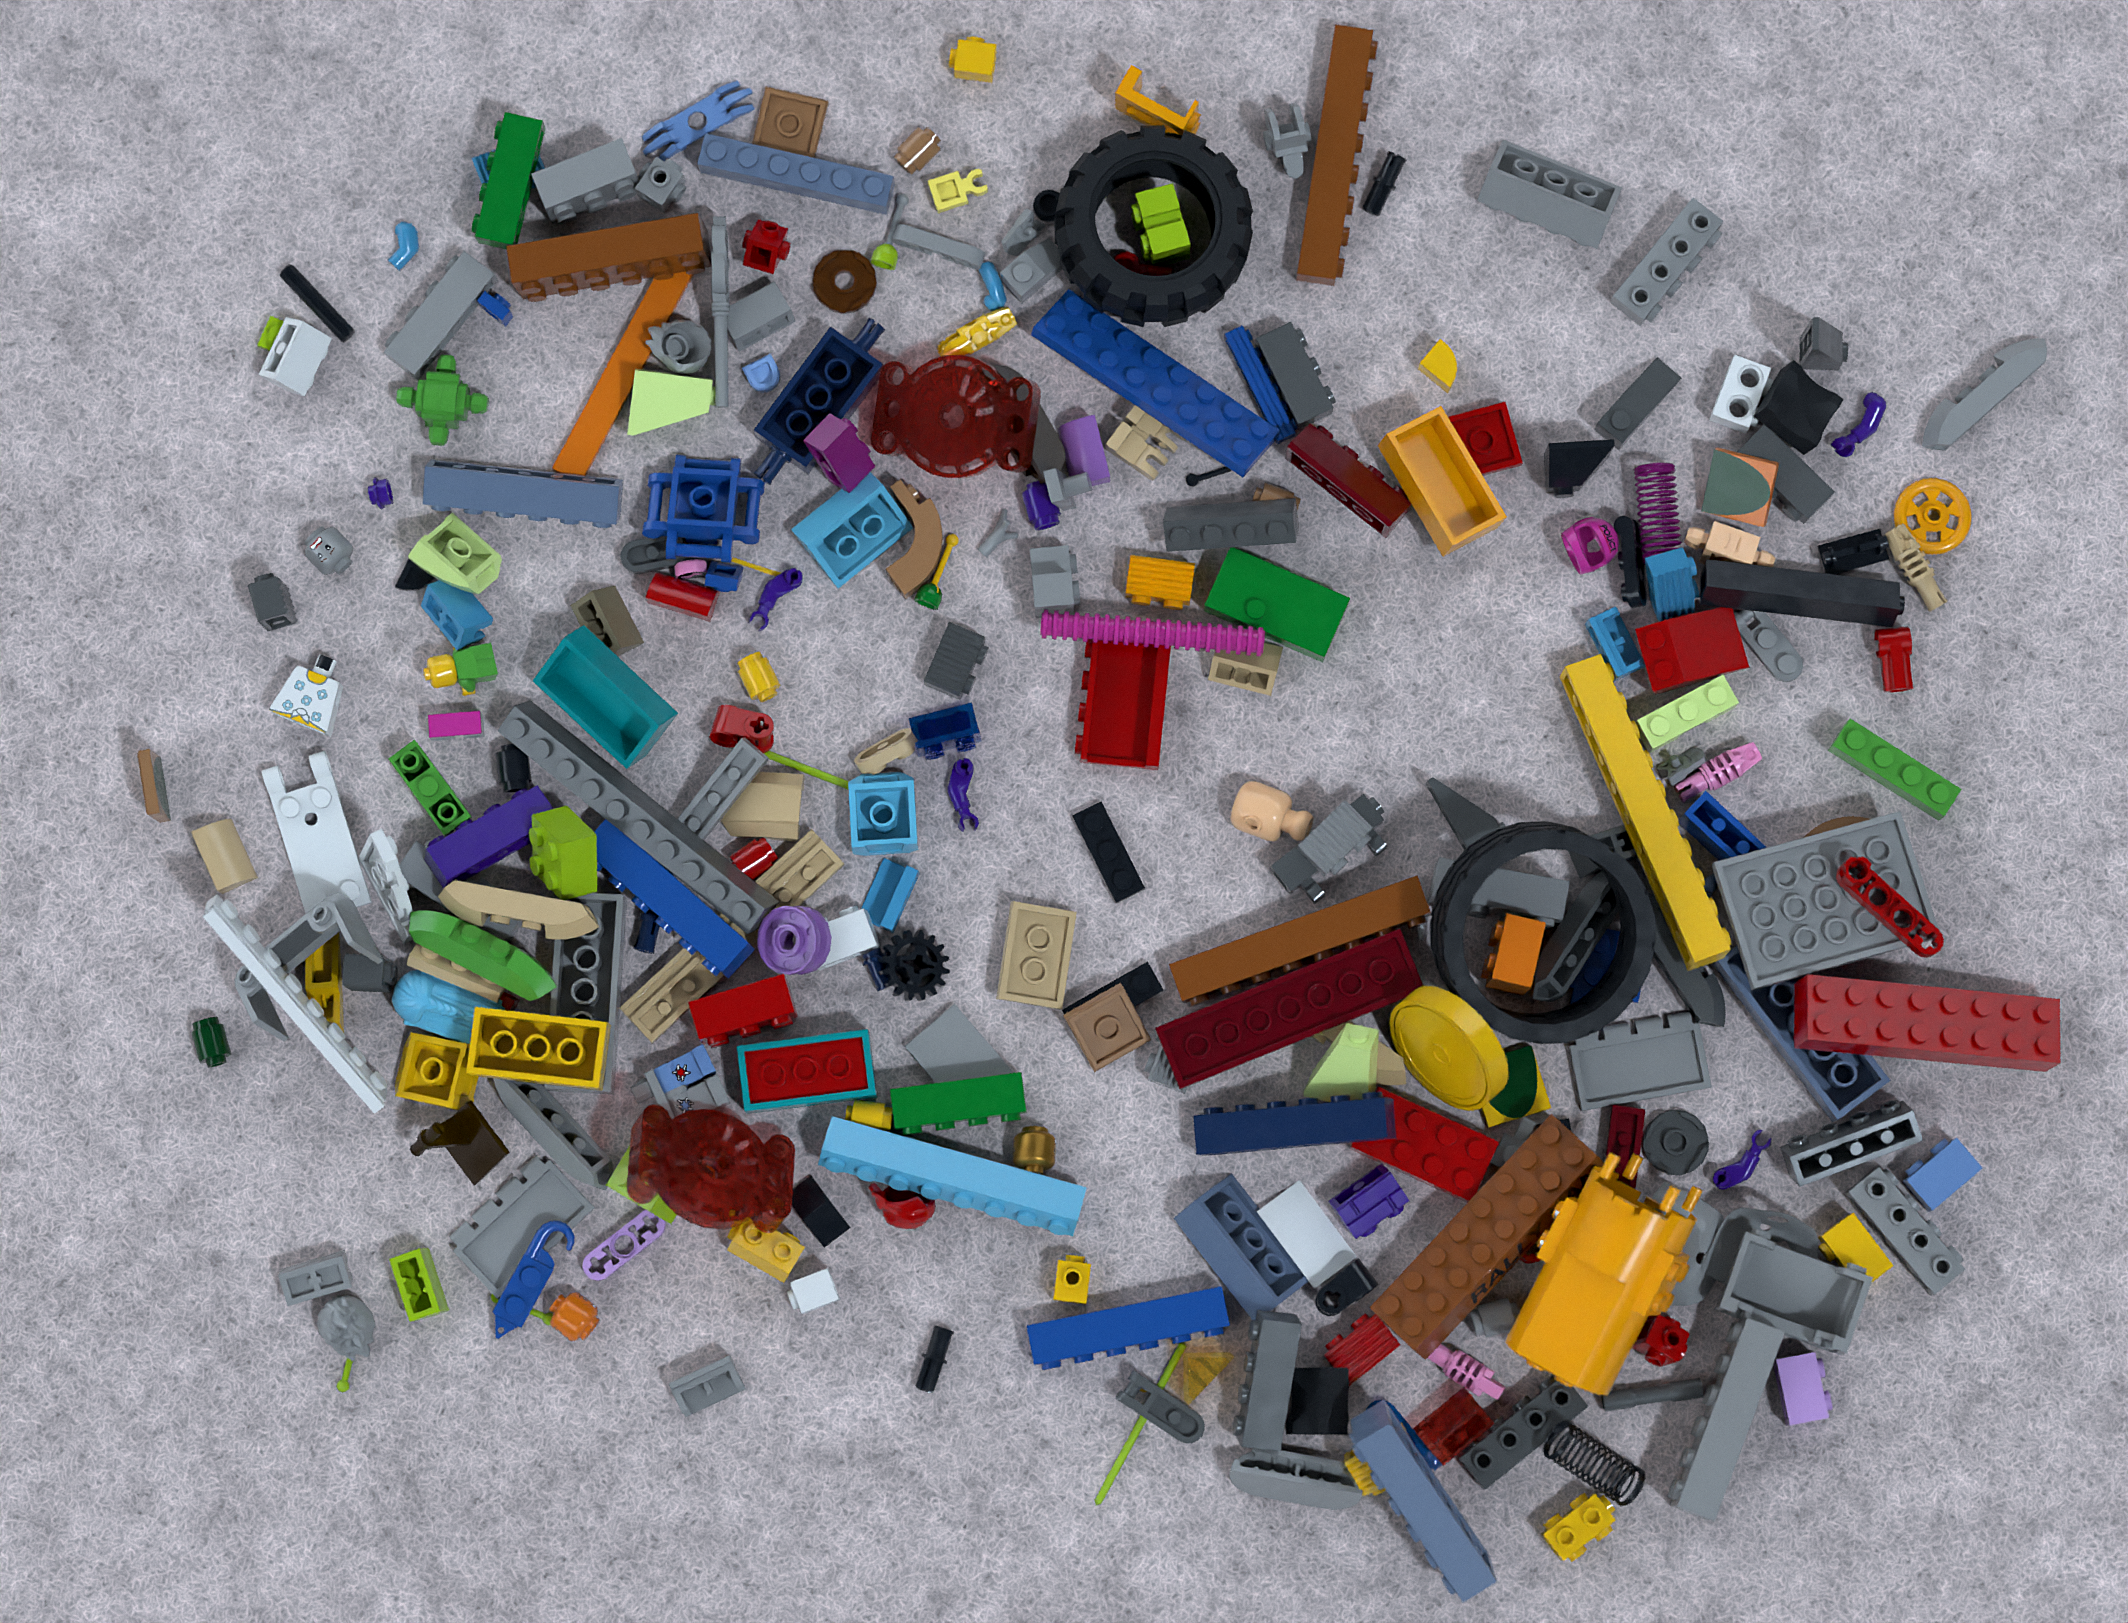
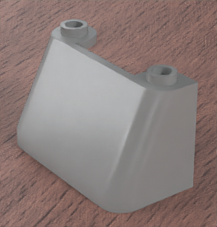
M1753 1228L1751 1233L1744 1232L1715 1310L1738 1319L1750 1318L1785 1332V1336L1835 1354H1846L1873 1277L1865 1275L1867 1269L1852 1263H1847L1846 1268L1836 1267L1778 1246L1770 1241L1772 1235Z

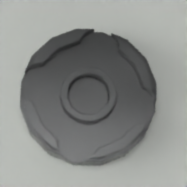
M1670 1110L1657 1115L1648 1124L1643 1135V1149L1647 1160L1656 1170L1667 1175L1681 1176L1694 1171L1704 1162L1709 1151L1708 1133L1704 1124L1695 1115L1684 1110Z

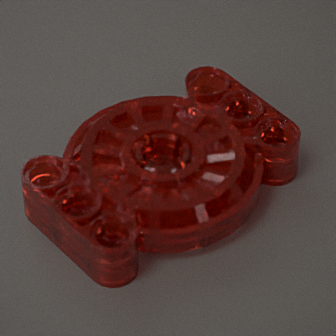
M945 355L931 359L916 370L905 363L890 361L882 367L880 372L871 444L877 453L891 457L899 456L905 451L906 455L918 467L930 474L948 479H966L977 476L996 464L1003 470L1022 473L1029 468L1032 462L1041 390L1035 381L1023 377H1014L1007 383L1006 379L994 367L982 360L965 355ZM955 361L971 362V364L966 368L957 366ZM940 364H943V367H939V368L933 369V370H931L930 372H928L930 369L934 368L935 366L940 365ZM901 368L904 372L903 381L895 385L893 374ZM982 368L986 369L995 379L992 380L984 375ZM1026 384L1029 394L1025 400L1019 401L1017 390L1021 385ZM893 401H897L900 407L899 413L895 417H891L888 412L889 405ZM959 405L964 412V419L960 426L953 429L949 425L948 420L944 419L943 415ZM1021 416L1024 420V428L1016 434L1012 429V424L1017 417ZM893 433L895 444L891 449L887 450L884 445V439L887 434ZM1017 449L1020 454L1019 462L1011 466L1008 462V455L1011 450ZM917 454H920L922 457H924L925 459L929 460V461H930V464H929V465L925 464V463L917 456ZM983 462V464L978 466L977 468L969 470V467L978 465ZM947 466L955 468L957 473H945L940 470Z
M652 1104L643 1110L631 1129L627 1193L634 1202L639 1204H647L659 1194L663 1202L675 1214L692 1224L704 1228H733L751 1219L759 1231L772 1233L779 1228L792 1209L795 1146L792 1140L782 1134L773 1135L763 1144L759 1136L748 1125L734 1116L717 1110H691L672 1119L664 1107ZM707 1165L712 1167L716 1171L718 1175L716 1178L712 1177L713 1171H711L707 1167Z

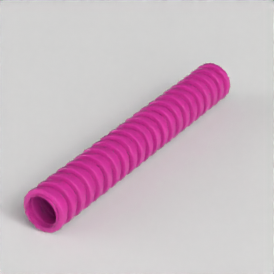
M1044 609L1041 618L1040 635H1042V639L1052 636L1054 640L1057 637L1067 640V637L1072 638V641H1077V638L1083 639V642L1093 639V643L1103 640V644L1113 641L1114 645H1118V642H1123V645L1126 646L1130 642L1134 643V646H1138L1139 643L1144 644V647L1154 644V648L1164 645L1165 649H1169V646H1175V650H1179V647H1185L1186 651H1189L1190 648H1195V651L1198 652L1200 648L1205 649V652H1210V649H1214L1215 653H1220V650H1226V654L1236 651V655L1246 652L1247 656H1250L1251 653H1256V656L1260 657L1261 653L1263 654L1265 631H1263V627L1253 630V626L1243 629L1242 625H1238V628H1233V625L1228 624V628L1222 627V624H1218L1217 627L1212 626V623L1202 626V622L1192 625L1191 621H1187V624H1181V620H1177V623H1171L1170 619H1167L1166 622H1161V619L1158 618L1156 622L1151 621V618H1146V621H1142L1141 617H1136V620H1130V616L1120 619V615L1110 618L1109 614H1106L1105 617H1100V614L1097 613L1095 617L1090 616V613H1085V616L1079 615V612L1070 615L1069 611L1059 614V610L1049 613L1048 609Z

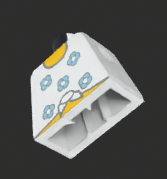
M319 654L312 671L297 666L269 710L274 715L331 737L343 690V685L340 682L330 679L337 661Z

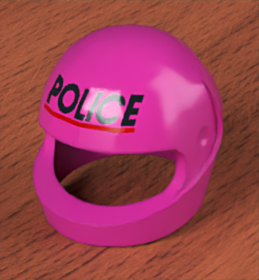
M1584 518L1575 522L1561 533L1567 554L1580 575L1594 572L1596 569L1605 566L1615 557L1618 551L1619 540L1616 531L1610 523L1600 518ZM1595 539L1600 550L1588 552L1587 544Z

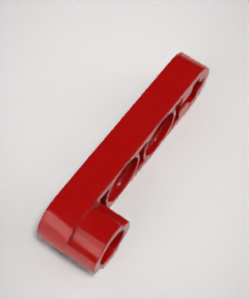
M1851 856L1839 866L1836 873L1838 884L1915 954L1928 958L1942 949L1944 938L1940 930L1870 868L1872 864L1867 858ZM1856 868L1859 871L1857 874L1858 879L1851 877L1848 870ZM1869 880L1872 881L1871 884L1864 888L1862 893L1858 890ZM1877 888L1885 893L1886 902L1884 905L1877 906L1870 901L1869 892L1871 889ZM1896 911H1905L1909 914L1911 919L1909 927L1900 928L1894 922ZM1917 924H1920L1922 928L1917 932L1923 937L1931 935L1933 937L1931 944L1934 948L1931 946L1926 949L1921 946L1923 939L1917 933L1911 938L1908 933L1915 929Z

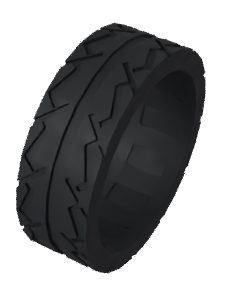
M1548 821L1518 822L1496 829V831L1483 836L1469 845L1452 863L1453 865L1446 872L1436 891L1431 911L1432 917L1430 919V947L1436 967L1439 969V975L1448 990L1477 1011L1490 1028L1511 1039L1534 1044L1567 1043L1599 1031L1616 1020L1633 1002L1632 999L1638 995L1650 972L1655 951L1653 948L1656 943L1655 915L1650 897L1646 895V887L1635 869L1617 851H1614L1612 847L1571 826ZM1540 850H1567L1585 855L1605 875L1613 888L1619 907L1620 934L1617 950L1609 969L1592 990L1580 1000L1562 1009L1544 1013H1519L1500 1008L1491 1003L1482 995L1472 979L1464 957L1463 932L1466 914L1475 894L1492 873L1504 863L1523 854Z

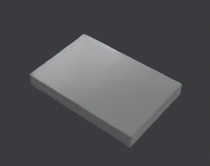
M955 1003L905 1045V1048L935 1083L1014 1073Z

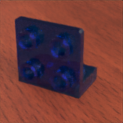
M972 702L909 718L911 730L918 742H915L918 757L925 756L926 760L941 758L945 756V750L957 748L958 753L970 751L976 748L977 742H981V735Z

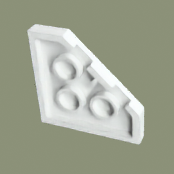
M380 829L369 835L359 856V861L402 943L405 944L413 940L409 933L410 912H414L407 893L409 886L404 875L401 873L398 859L395 855L398 853V849L390 835L385 836L383 830Z

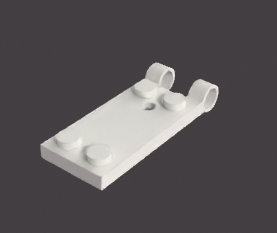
M322 751L309 755L310 765L317 783L291 792L286 790L279 766L262 770L264 783L271 798L305 913H308L317 904L335 893H341L351 899L356 908L371 904L372 900L326 752ZM310 813L317 815L318 820L314 825L306 823V816Z

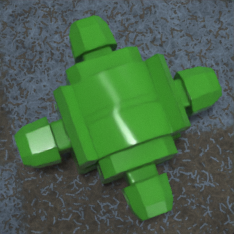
M441 355L436 366L437 372L427 371L426 380L418 381L417 391L414 390V387H402L397 390V404L406 408H413L415 406L417 416L422 417L425 420V426L429 427V439L431 444L435 446H445L449 437V429L458 430L459 421H467L468 410H471L472 414L488 412L489 398L484 394L474 392L470 395L468 384L460 381V374H456L457 363L454 356Z

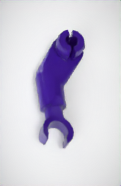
M1870 392L1864 397L1863 404L1867 409L1861 423L1851 429V433L1846 437L1842 436L1832 441L1831 446L1840 456H1851L1855 450V443L1860 444L1877 431L1886 410L1885 399L1877 393Z
M797 568L787 569L766 583L758 602L759 608L748 619V623H750L756 616L763 618L764 625L758 631H763L769 623L767 615L770 610H773L777 599L801 585L803 575L800 570H796Z
M968 758L959 759L955 762L947 789L956 812H959L961 817L958 822V828L962 832L965 829L963 821L966 819L974 822V831L977 830L979 825L978 818L969 810L971 805L966 794L974 772L973 763Z
M1763 1130L1754 1132L1752 1135V1146L1749 1151H1745L1741 1160L1715 1171L1713 1174L1715 1186L1724 1190L1749 1179L1760 1160V1153L1771 1146L1772 1138L1764 1146H1758L1756 1137Z

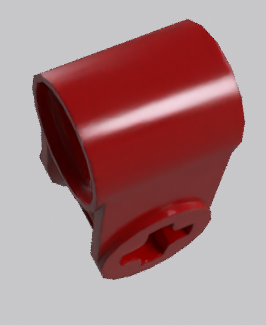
M721 705L717 709L709 738L713 743L727 748H734L741 738H746L762 753H766L774 744V723L772 718L765 713L744 710L733 705Z

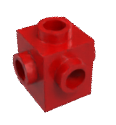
M758 219L752 231L747 229L743 239L742 248L746 249L743 265L774 274L781 260L786 261L790 251L791 242L786 241L789 228L779 226L772 221Z
M1661 1315L1648 1316L1632 1348L1645 1355V1360L1650 1364L1662 1367L1679 1362L1684 1357L1688 1349L1686 1342L1690 1333L1681 1328L1680 1322L1671 1317H1663Z

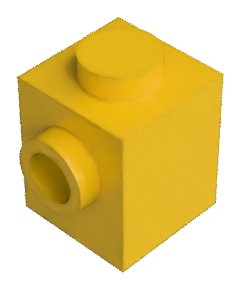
M968 36L966 40L958 39L957 49L951 48L949 57V68H954V77L993 83L997 44L985 43L983 38Z
M1066 1255L1065 1261L1058 1260L1054 1301L1087 1304L1091 1264L1085 1263V1257Z

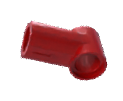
M1906 626L1875 629L1874 640H1878L1879 651H1876V656L1880 658L1884 693L1912 690L1913 682L1910 664L1912 638L1910 628Z

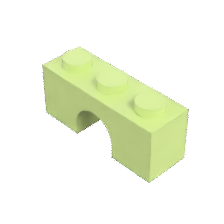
M1721 675L1638 719L1635 723L1638 726L1640 738L1644 746L1651 753L1678 739V737L1705 722L1708 723L1734 709L1739 702L1725 676Z

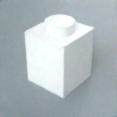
M828 1268L790 1282L792 1290L787 1291L793 1309L800 1308L801 1314L840 1300Z

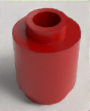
M764 837L758 841L752 840L729 856L732 864L752 880L773 866L772 862L778 859Z

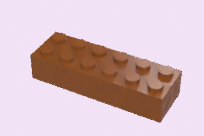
M698 213L506 246L511 283L520 296L529 302L543 301L547 299L548 295L559 294L563 297L578 294V290L591 288L592 291H603L609 289L611 284L623 283L626 286L637 285L642 282V279L652 277L655 280H666L674 276L673 273L700 274L705 272V268L712 267L708 230Z

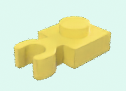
M982 169L972 170L967 175V178L961 179L959 171L928 180L937 212H945L968 204L966 196L968 194L975 196L986 194L988 192L987 185L981 187L973 185L974 179L983 176Z

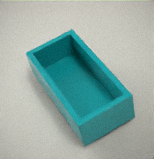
M584 625L562 639L532 680L626 769L647 756L678 715L675 709Z

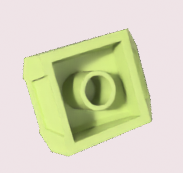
M454 513L447 516L431 533L424 535L408 555V559L436 579L455 588L475 594H480L498 578L502 561L501 555Z

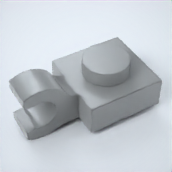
M1523 1117L1513 1137L1504 1133L1490 1163L1501 1168L1529 1138L1536 1122Z

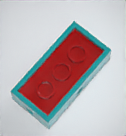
M868 1029L737 1046L744 1112L747 1114L878 1097L870 1032Z

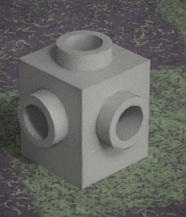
M658 157L654 159L652 164L647 162L638 175L640 181L635 187L637 196L665 213L672 201L677 203L686 190L684 185L686 181L683 173H681L682 167L668 158L665 162Z

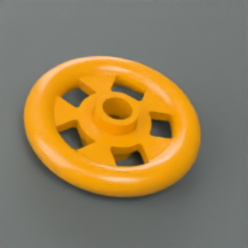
M1926 478L1910 484L1902 491L1895 504V527L1904 524L1917 543L1920 544V552L1924 551L1925 554L1936 555L1953 550L1962 543L1971 526V508L1966 496L1957 486L1943 479ZM1920 493H1924L1928 501L1917 507L1912 500ZM1940 493L1952 499L1949 507L1936 500ZM1928 511H1936L1939 519L1936 521L1930 520ZM1916 515L1920 528L1911 530L1907 517ZM1949 515L1959 517L1955 530L1946 527ZM1926 531L1932 533L1939 531L1940 541H1927Z

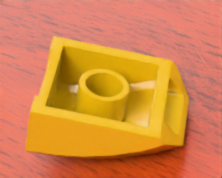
M410 1032L403 1047L395 1080V1096L453 1110H459L470 1100L474 1102L478 1077L466 1073L470 1044Z

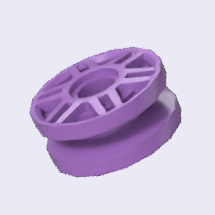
M781 906L773 909L763 918L758 930L757 946L760 957L768 968L778 974L803 975L816 971L825 963L831 950L832 936L827 921L815 909L807 906ZM794 935H795V938H796V944H795V946H794V944H793V936H794Z

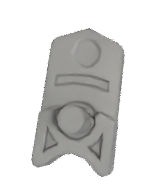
M1026 208L1015 221V225L1004 237L1002 245L1006 253L1014 256L1020 255L1031 240L1035 239L1043 230L1045 224L1039 220H1034V212Z
M1692 747L1678 757L1677 755H1672L1668 761L1657 767V770L1661 777H1667L1670 785L1674 786L1687 778V774L1704 764L1706 758L1702 749Z

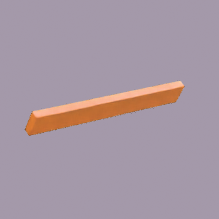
M680 272L673 273L674 276L670 279H653L552 467L554 471L565 474L587 475L633 389L635 369H644L652 354L650 347L646 344V340H652L648 328L652 326L661 327L663 322H669L693 275Z

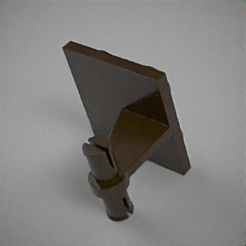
M471 1100L466 1102L451 1118L442 1123L435 1122L429 1129L422 1130L417 1136V1141L410 1146L411 1153L418 1157L426 1149L445 1147L474 1186L510 1153Z

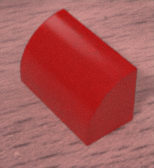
M656 572L645 598L648 604L711 622L720 591Z

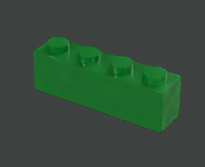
M505 112L503 121H497L494 139L498 140L495 152L491 151L489 153L487 170L490 171L488 183H482L479 194V201L483 202L480 214L476 213L472 222L471 231L475 233V238L479 244L506 250V246L518 244L533 184L531 174L536 171L546 130L543 120Z
M1022 1072L890 1089L894 1126L896 1130L902 1129L903 1135L923 1133L922 1127L935 1125L936 1131L955 1129V1122L968 1121L969 1127L987 1125L988 1118L1001 1117V1122L1021 1120L1020 1114L1027 1113Z

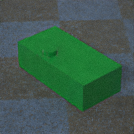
M1230 547L1205 602L1204 611L1237 626L1242 625L1244 629H1248L1249 626H1253V630L1263 627L1265 638L1323 663L1349 605L1350 598L1239 549Z

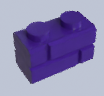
M1381 1163L1328 1202L1348 1232L1357 1239L1360 1236L1367 1237L1377 1229V1224L1385 1218H1393L1399 1215L1404 1209L1403 1205L1409 1202V1199L1392 1173Z

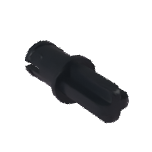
M1388 151L1377 177L1373 176L1374 184L1363 205V210L1374 216L1380 215L1391 190L1395 191L1396 186L1394 184L1403 165L1407 161L1398 154L1394 156L1395 153Z
M935 1325L926 1354L922 1353L924 1361L916 1382L917 1389L928 1393L934 1392L943 1363L947 1364V1361L944 1359L954 1331Z

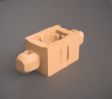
M1714 521L1709 533H1705L1704 529L1690 527L1687 531L1684 543L1696 550L1698 548L1703 549L1699 563L1704 565L1707 559L1773 567L1775 557L1771 553L1761 550V552L1757 551L1761 538L1759 536Z

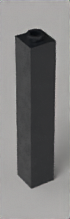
M1709 559L1706 560L1700 576V605L1893 627L1897 616L1903 614L1905 597L1900 596V582Z

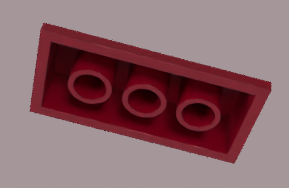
M1310 423L1289 443L1285 459L1383 537L1387 538L1411 509L1412 504L1408 501L1404 490L1397 485L1393 488L1383 481L1385 476L1372 465H1369L1368 468L1358 461L1359 455L1346 445L1341 448L1332 440L1334 436L1331 432L1321 425H1318L1316 428Z

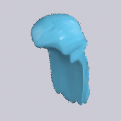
M419 970L409 971L397 981L392 995L393 1007L395 1012L404 1019V1025L416 1026L466 1044H470L475 1007L505 1010L501 999L496 1003Z

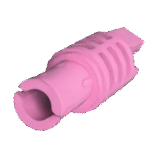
M1754 742L1727 750L1702 764L1698 768V772L1675 784L1674 789L1678 793L1689 787L1688 790L1679 795L1680 800L1684 803L1689 798L1706 789L1715 791L1743 776L1746 771L1762 760V756Z
M1440 1344L1427 1358L1442 1367V1372L1445 1373V1376L1479 1397L1482 1392H1485L1498 1400L1506 1388L1492 1378L1495 1373L1493 1370L1461 1350L1453 1352Z

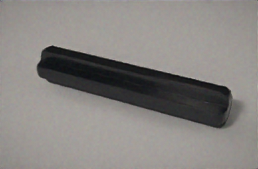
M290 264L281 271L280 277L341 342H345L352 337L355 331L351 325L294 265Z

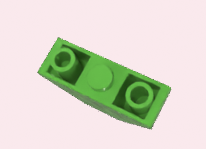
M415 739L388 758L445 837L452 833L461 823L472 818L459 797Z

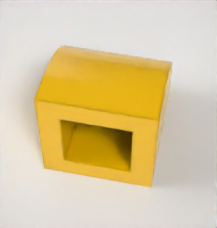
M1439 339L1419 363L1418 370L1446 393H1449L1457 373L1455 355L1451 348L1443 340Z

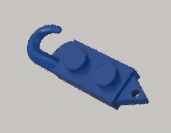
M549 1221L537 1230L492 1310V1313L495 1314L496 1339L517 1327L522 1328L551 1276L555 1264L551 1255L543 1249L550 1234L556 1231L562 1232L567 1238L566 1250H572L575 1236L572 1229L566 1223ZM503 1327L504 1331L500 1333L498 1328Z

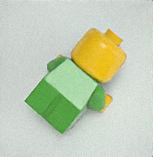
M486 643L469 648L465 646L459 650L453 647L452 656L450 654L429 657L427 659V667L423 668L425 681L429 680L433 688L453 686L459 683L462 687L463 696L475 694L476 683L493 681L498 675L492 644Z

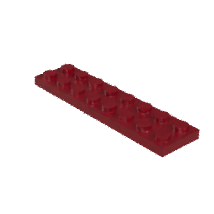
M1397 929L1155 1028V1031L1177 1085L1181 1090L1403 1000L1415 989L1424 985L1400 929Z

